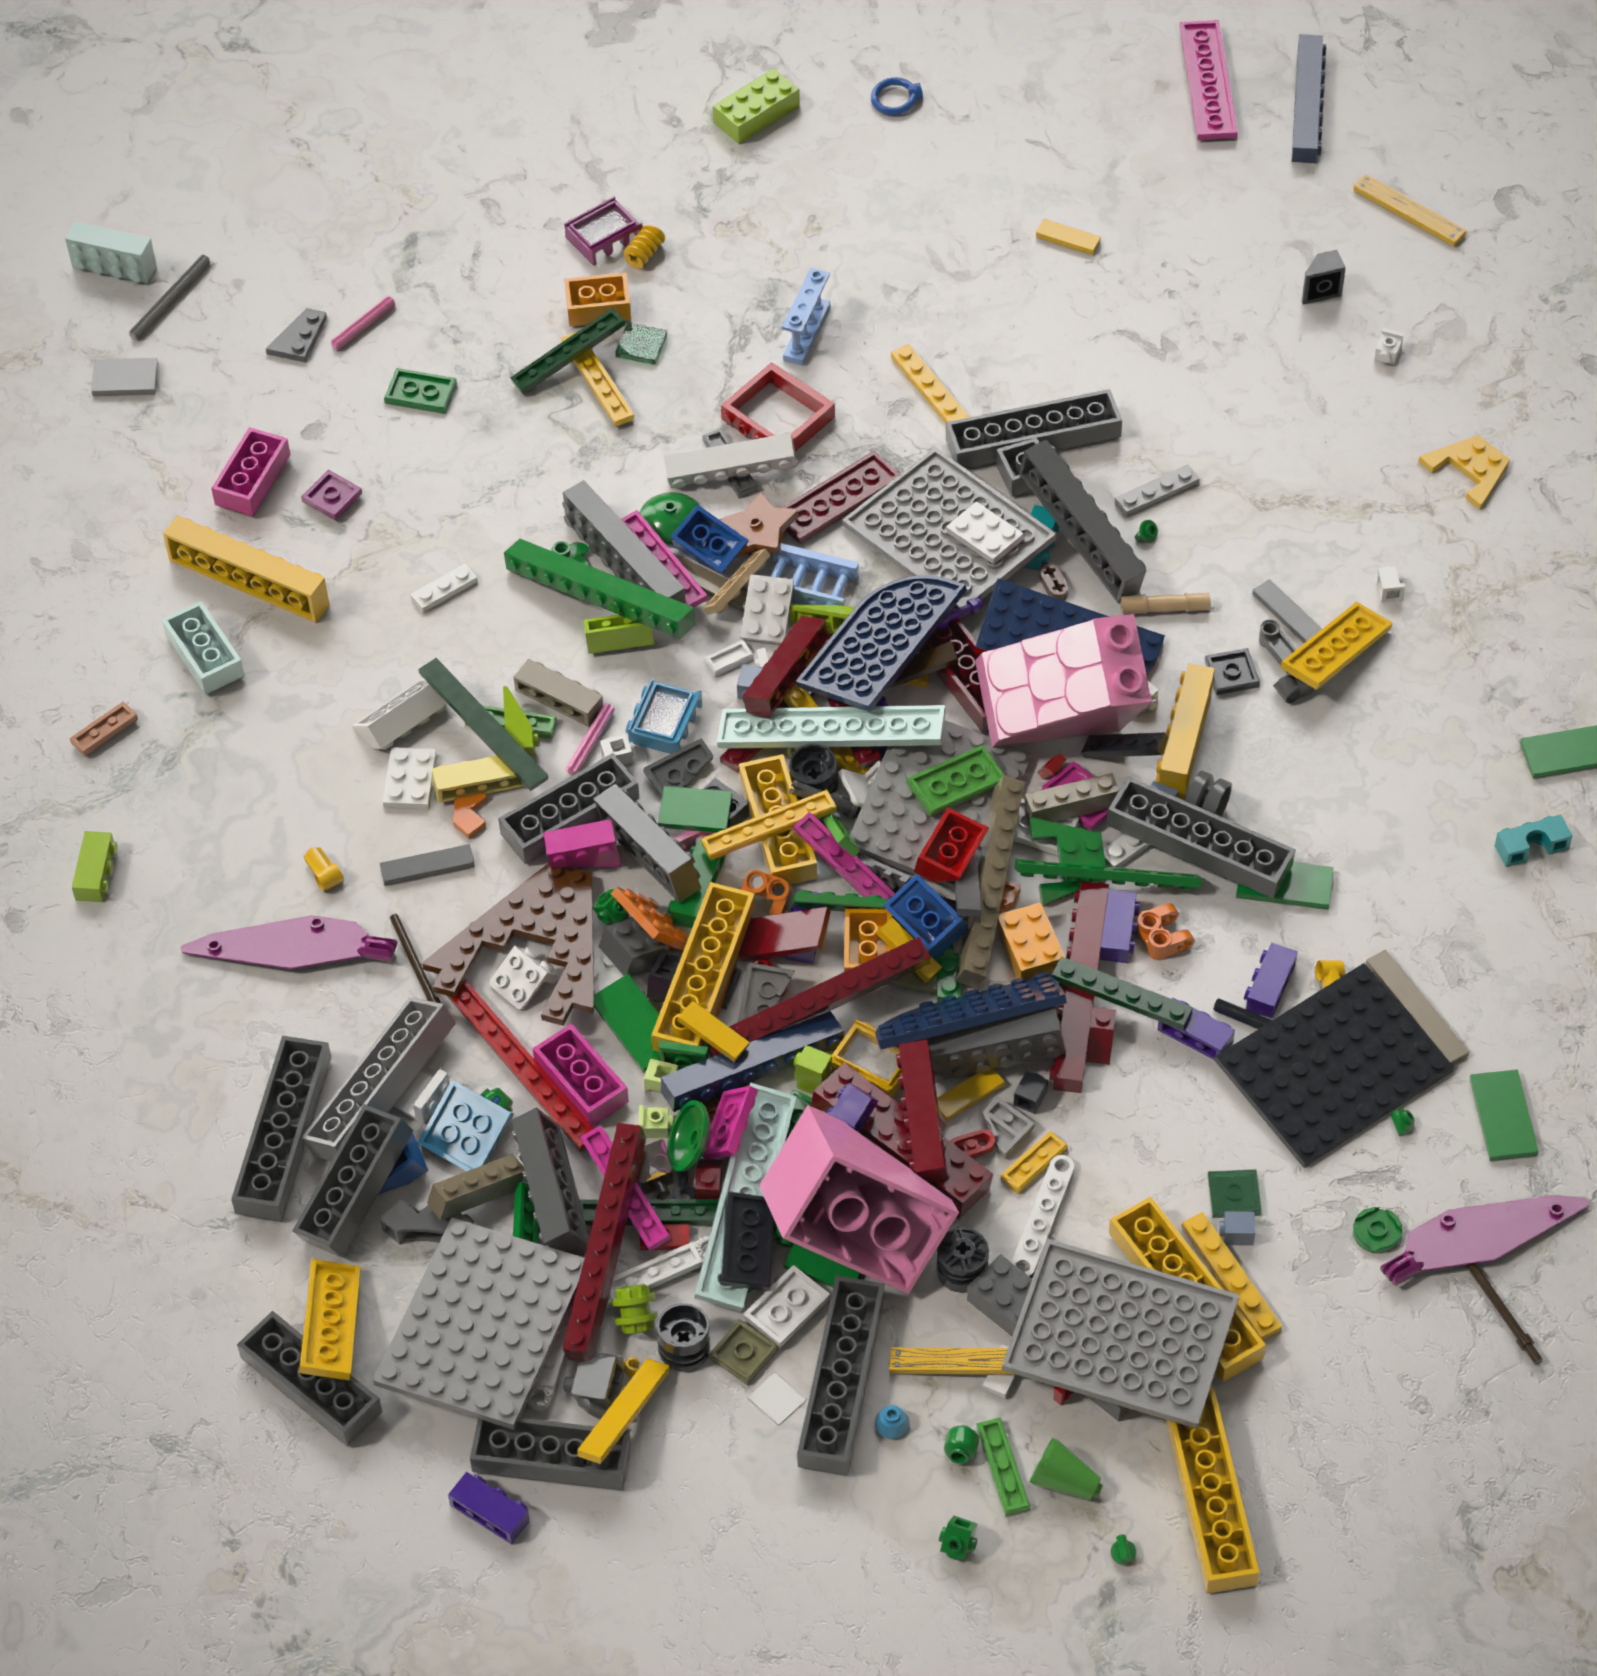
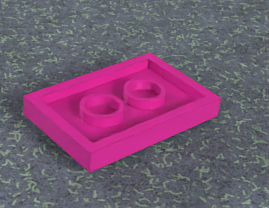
M1073 761L1042 786V790L1093 778V776ZM1108 809L1078 816L1079 823L1092 831L1107 819Z
M747 1086L723 1091L711 1124L710 1143L702 1156L704 1159L711 1160L735 1155L740 1147L742 1133L748 1125L747 1119L750 1111L755 1105L757 1089Z

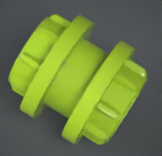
M635 1284L619 1287L615 1290L616 1298L612 1299V1306H620L621 1313L620 1316L614 1318L615 1325H620L621 1331L624 1334L652 1330L655 1327L654 1320L658 1319V1312L650 1311L649 1302L655 1300V1293L650 1292L649 1286L646 1284Z

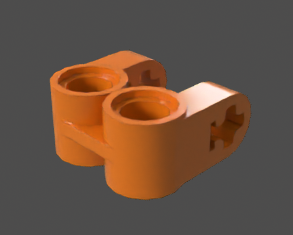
M760 870L749 872L741 889L774 900L769 916L786 913L793 892L789 882ZM756 877H762L763 885L760 888H754L753 880ZM783 884L785 887L784 893L781 896H776L774 893L775 887Z
M1172 903L1144 911L1138 917L1137 936L1145 942L1147 953L1154 960H1164L1184 952L1195 943V939L1189 930L1185 929L1171 934L1163 928L1176 921L1179 917V913Z

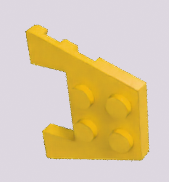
M1479 435L1422 454L1418 460L1431 473L1446 462H1449L1478 484L1466 493L1465 499L1479 510L1484 506L1485 500L1492 493V489L1500 480L1510 461L1508 457Z

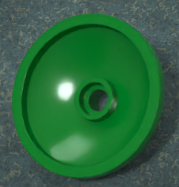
M661 493L647 500L639 513L666 545H673L671 536L696 507L698 502L682 493Z
M692 1100L687 1102L678 1112L670 1130L667 1153L672 1169L678 1172H686L694 1167L704 1155L710 1143L711 1126L709 1114L705 1105L699 1101Z

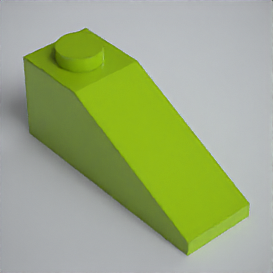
M790 605V627H793L801 616H808L826 620L827 633L834 634L855 607L843 605Z
M503 686L505 730L529 755H536V747H539V735L534 732L532 725L508 686Z

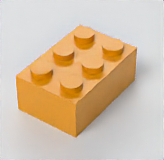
M626 273L564 279L569 326L587 325L611 308H614L624 321L631 320Z
M1041 902L999 914L996 931L1017 979H1032L1035 974L1042 972L1052 974L1061 956L1064 958L1065 956Z
M845 909L844 972L892 950L876 934L892 918V915L886 909Z

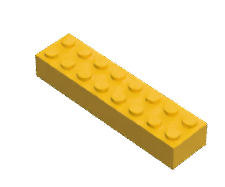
M178 515L163 532L168 558L171 562L314 623L319 620L330 605L325 577L319 573L308 571L300 565L289 563L281 557L270 555L262 549L251 547L243 541H237L226 534L212 530L208 526L199 525L189 518H183Z
M712 882L709 883L654 1027L652 1050L659 1052L660 1041L704 1047L705 1041L678 1022V1016L694 1001L715 1017L755 909V893Z
M1151 1196L1110 1219L1109 1235L1131 1263L1222 1289ZM1237 1307L1215 1372L1222 1383L1263 1360L1266 1344Z
M1211 1387L1198 1429L1165 1419L1206 1594L1257 1586L1260 1574L1215 1389Z

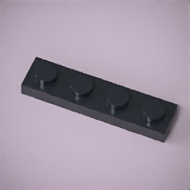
M1165 732L1089 735L1081 753L1084 758L1157 756L1162 754L1169 738Z

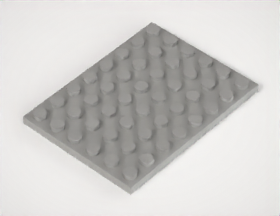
M936 447L842 519L844 527L910 576H940L965 584L967 591L954 606L955 609L966 605L967 600L978 597L982 600L994 590L997 578L1007 580L1057 539L1054 531ZM975 502H978L1024 533V540L995 564H992L948 534L946 526Z
M945 720L942 745L888 746L850 836L858 846L860 854L916 875L914 869L918 856L945 811L930 817L907 785V778L983 745L1004 775L1022 781L1032 753L1011 745L992 747L990 737ZM994 789L950 809L987 826ZM982 840V842L980 843L978 849L976 850L975 854H974L973 857H972V859H977L978 865H979V860H980V855H981L983 840ZM955 881L935 882L955 890Z
M451 1218L378 1368L373 1384L514 1430L576 1295L584 1258Z
M1046 1239L1004 1358L1002 1370L1198 1429L1239 1300V1294Z

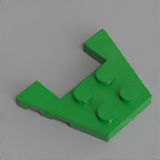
M1030 818L1029 824L1032 840L1056 839L1059 863L1106 867L1101 833L1038 818ZM1061 876L1062 882L1040 884L1039 893L1042 906L1065 898L1069 894L1074 893L1076 889L1080 890L1081 881L1090 882L1089 878L1071 881L1067 880L1066 876Z

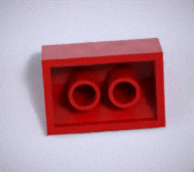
M947 808L918 856L914 873L932 882L959 880L989 827Z

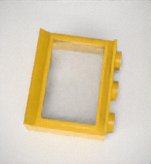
M855 1019V1023L832 1054V1073L836 1068L838 1069L843 1063H846L893 1098L900 1088L899 1075H903L902 1068L898 1069L896 1054H900L899 1045L880 1050L875 1034L877 1029L867 1022Z

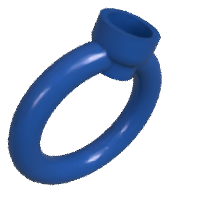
M892 77L884 79L875 85L872 89L870 100L877 111L886 115H899L909 111L915 105L917 99L923 98L920 83L913 84L907 79ZM899 85L908 90L909 100L898 107L884 106L878 99L879 93L888 86Z

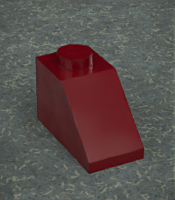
M1092 1007L1086 1062L1110 1065L1116 1010Z
M700 1159L698 1161L695 1180L696 1199H720L723 1160Z

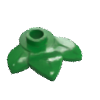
M558 541L553 545L551 551L588 565L587 560L583 556L590 549L586 544L581 542L568 544L565 541Z

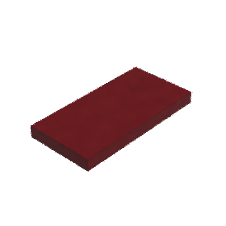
M828 907L751 918L741 945L739 959L744 962L822 950L831 911Z

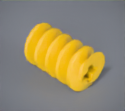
M643 226L641 231L638 232L623 251L626 262L636 269H642L643 265L647 264L657 249L660 248L661 243L665 242L666 237L664 233L656 226Z

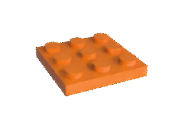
M619 887L614 889L611 893L614 898L654 940L684 951L688 935L682 929L676 928L672 924L674 920L668 914L662 913L658 909L660 905L650 897L647 899L640 893L636 895L628 888L626 890Z

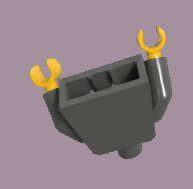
M601 1353L589 1361L579 1363L575 1377L564 1378L563 1388L565 1392H571L580 1408L600 1420L619 1396L625 1373L633 1377L638 1369L630 1366L638 1367L639 1361L635 1357H630L627 1361H624L622 1357Z

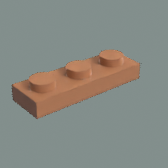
M123 701L70 738V742L85 757L137 721V714Z

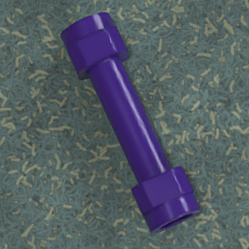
M978 597L967 600L966 605L949 612L937 630L947 627L949 622L968 613L972 615L978 613L983 609L982 601Z

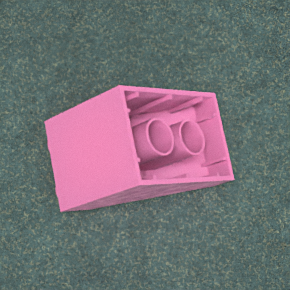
M1134 614L1095 618L1091 621L984 652L975 660L992 747L1118 732L1152 702Z
M807 1105L759 1185L784 1239L907 1294L910 1293L959 1213L949 1197L920 1178L910 1168L873 1144L844 1121Z

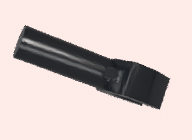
M688 1171L678 1172L679 1186L672 1189L673 1199H681L680 1196L682 1194L689 1195V1199H696L695 1187L690 1186L688 1183Z

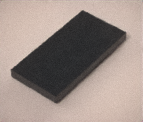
M729 1191L726 1195L720 1285L769 1291L775 1220L763 1196Z

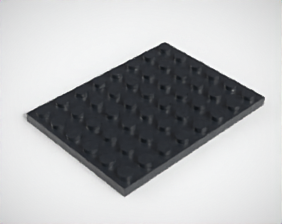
M1365 963L1216 1055L1214 1060L1303 1168L1454 1070V1066Z

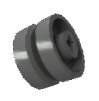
M1200 771L1193 780L1185 801L1222 817L1230 799L1232 782L1220 778L1214 783L1212 774Z

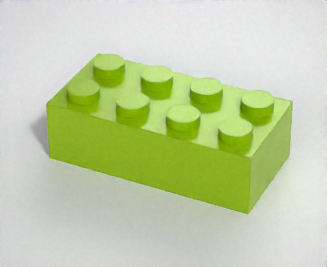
M772 68L712 105L713 123L740 144L800 106L799 88L776 69Z

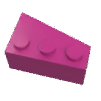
M611 819L543 832L550 868L621 867L618 845Z

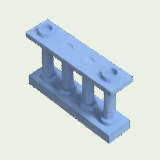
M814 268L809 269L782 325V330L792 332V337L783 354V361L803 366L831 307L830 301L821 299V293L829 279L830 272Z
M782 543L780 553H773V562L776 565L771 577L780 578L785 565L797 568L793 577L794 587L791 603L799 605L844 606V598H841L847 581L857 582L859 577V562ZM806 570L818 573L811 590L799 587ZM827 575L839 578L832 595L820 593Z

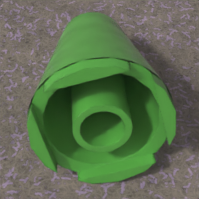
M1053 1437L1029 1480L1033 1485L1089 1501L1092 1496L1097 1498L1103 1487V1484L1099 1483L1101 1477L1058 1439Z

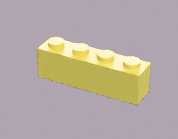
M497 756L432 768V782L438 803L452 801L457 797L481 792L488 794L525 787Z

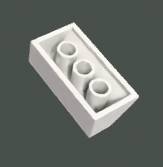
M422 678L352 725V727L373 749L386 750L394 744L393 741L399 736L403 738L412 732L411 728L414 726H421L428 722L430 715L444 711L447 708V703Z

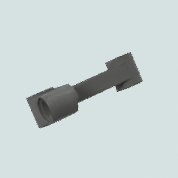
M1267 619L1261 623L1259 643L1271 653L1281 666L1282 661L1297 649L1282 632L1277 621ZM1286 672L1287 675L1280 678L1273 685L1286 703H1293L1315 690Z

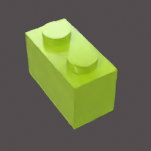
M807 1045L802 1053L798 1052L794 1060V1066H796L794 1074L796 1089L813 1095V1090L832 1074V1055Z

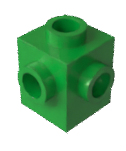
M609 889L597 898L598 902L593 907V910L597 913V918L606 925L624 921L628 917L627 910L611 894L614 889Z
M953 1515L947 1523V1527H943L939 1536V1542H942L940 1552L946 1553L949 1558L954 1560H964L970 1552L974 1553L978 1538L974 1537L978 1523Z

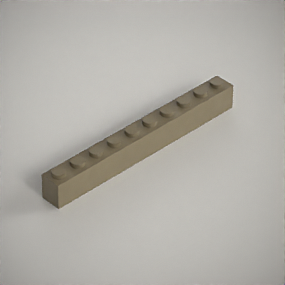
M1003 775L994 787L987 821L989 829L983 840L978 865L981 916H968L967 926L969 929L964 934L955 982L976 989L987 976L1025 785L1024 781L1007 775Z

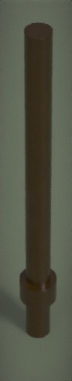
M398 914L391 915V923L427 1001L442 1004L439 997L435 996Z
M1477 1264L1465 1265L1516 1337V1343L1520 1349L1526 1351L1535 1365L1540 1364L1543 1358L1534 1347L1533 1339L1522 1330Z

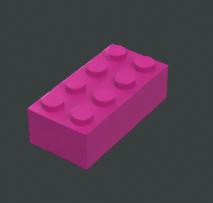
M249 427L211 488L214 504L254 516L291 456L288 438Z
M572 1023L533 1047V1056L536 1062L591 1126H594L629 1103L627 1086Z

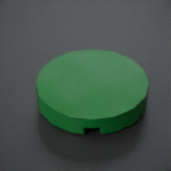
M1379 1207L1367 1208L1360 1212L1355 1219L1353 1237L1362 1249L1371 1253L1383 1254L1392 1251L1398 1246L1402 1237V1224L1399 1218L1388 1209L1383 1210L1379 1209Z

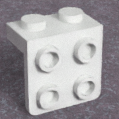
M878 760L864 775L844 769L838 772L841 783L847 789L850 800L855 806H863L882 761Z
M514 946L491 978L489 984L516 1008L522 1010L529 1003L543 981L555 984L559 976L553 972L555 968L544 960L541 962L537 958L538 954L529 947L523 949Z
M439 1069L435 1076L432 1077L419 1071L392 1108L424 1124L435 1111L449 1086L448 1073Z

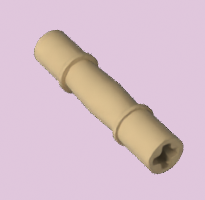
M1210 593L1146 596V594H1143V596L1121 597L1122 614H1147V612L1183 610L1185 612L1210 610L1211 607Z

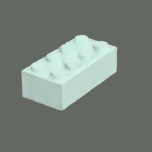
M75 221L65 238L71 265L77 269L148 284L157 268L151 238Z
M202 601L162 619L167 639L205 695L245 676L240 657Z

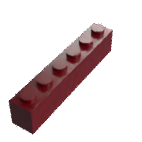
M801 616L788 635L783 638L777 650L773 652L769 661L764 664L763 669L754 678L749 688L744 691L742 700L745 704L746 713L769 718L773 715L796 683V680L827 640L826 620L808 616Z
M928 1040L899 1044L900 1054H896L898 1069L902 1068L903 1074L899 1075V1084L901 1090H905V1096L901 1097L903 1110L907 1111L908 1117L904 1118L906 1132H910L911 1139H907L909 1154L913 1153V1160L909 1161L910 1169L926 1182L947 1179L948 1174L932 1053Z

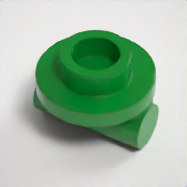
M1144 520L1140 524L1135 539L1138 542L1142 540L1147 542L1155 540L1158 534L1155 522Z
M1400 1108L1390 1114L1399 1136H1404L1408 1131L1414 1129L1415 1118L1409 1110Z
M1118 1535L1116 1537L1117 1541L1111 1547V1557L1118 1564H1130L1136 1558V1547L1131 1541L1127 1540L1126 1535Z

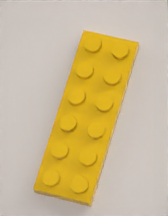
M1356 601L1285 658L1280 668L1317 690L1390 631L1393 623Z
M317 1259L311 1260L299 1373L343 1380L350 1379L361 1266Z

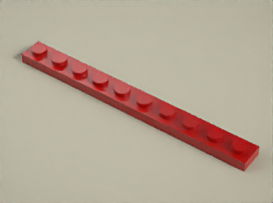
M465 979L456 997H447L550 1118L560 1125L562 1132L579 1152L586 1147L580 1137L594 1128Z

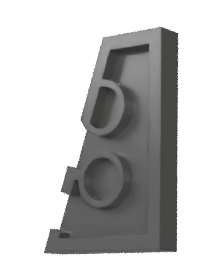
M748 962L738 1022L778 1004L795 970Z

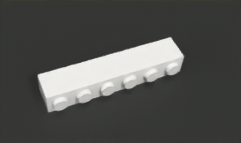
M791 433L664 455L666 475L670 488H682L694 483L704 484L710 480L721 481L733 476L744 477L750 473H766L772 469H788L791 466L797 465Z

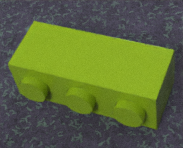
M621 615L583 620L588 654L654 644L652 628Z
M84 831L72 883L75 901L103 902L104 894L108 893V876L113 873L112 859L113 855L116 856L118 850L117 842H114L111 832Z

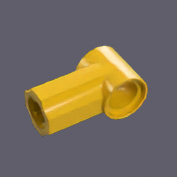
M314 846L308 849L307 853L303 856L304 861L313 872L315 880L323 892L344 881L339 867L335 863H331L321 847L317 848Z
M1318 960L1316 962L1315 976L1318 981H1321L1323 988L1345 975V965L1342 960Z

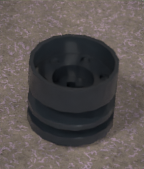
M807 744L794 751L789 763L792 782L796 780L822 791L827 790L830 794L838 790L837 760L834 753L828 747L821 744Z
M966 1227L954 1228L945 1234L937 1247V1275L943 1286L953 1292L967 1293V1286L989 1266L988 1242L983 1235L974 1229Z
M680 1303L671 1305L659 1316L657 1322L658 1352L660 1359L665 1364L670 1365V1368L682 1371L696 1369L708 1358L710 1352V1327L708 1317L701 1308L692 1304Z

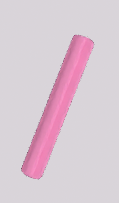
M390 296L384 298L332 339L331 346L335 350H340L395 306V300Z
M605 703L567 765L566 772L572 776L579 772L615 711L614 707L609 703Z

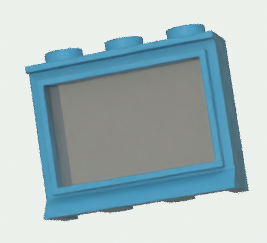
M651 678L648 686H644L642 690L641 702L635 705L634 717L628 721L626 733H628L629 743L633 742L635 745L671 754L681 749V740H686L688 737V724L696 719V707H702V691L693 692L659 683Z

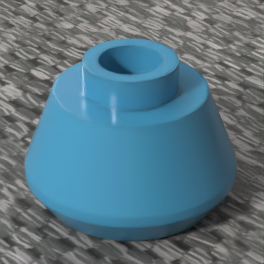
M886 1406L875 1418L876 1430L883 1437L890 1439L899 1438L909 1428V1417L898 1406Z

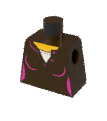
M663 1139L645 1145L636 1181L644 1195L654 1192L657 1199L668 1197L670 1191L667 1186L674 1182L671 1163Z

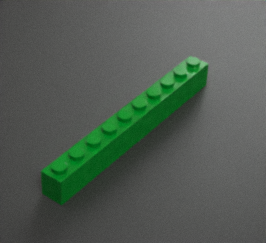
M523 539L517 540L504 552L506 570L678 639H681L696 625L694 607Z

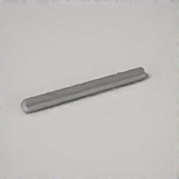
M200 255L129 330L131 338L138 340L210 264L208 256Z

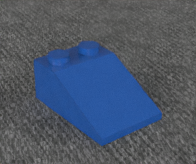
M698 504L671 536L673 546L690 559L720 574H723L749 542L747 538Z
M918 874L883 905L913 939L920 936L928 954L934 960L969 929L963 918L958 916Z
M414 1133L409 1138L379 1194L410 1184L429 1171Z

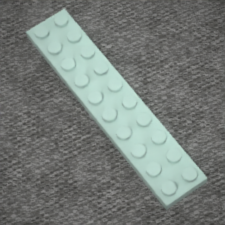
M945 705L875 706L871 712L857 707L777 708L769 718L746 713V709H723L717 746L718 748L801 747L807 744H821L826 747L942 745L946 710Z
M751 1082L749 1086L758 1090L755 1097L756 1102L747 1119L748 1125L742 1133L740 1147L735 1155L730 1156L694 1294L695 1299L739 1312L743 1309L748 1288L720 1285L726 1195L729 1191L763 1196L759 1185L785 1144L797 1097Z

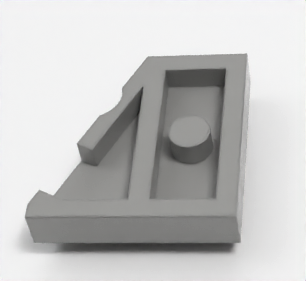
M998 1096L982 1112V1118L988 1130L993 1133L995 1144L1003 1158H1006L1035 1128L1034 1122Z

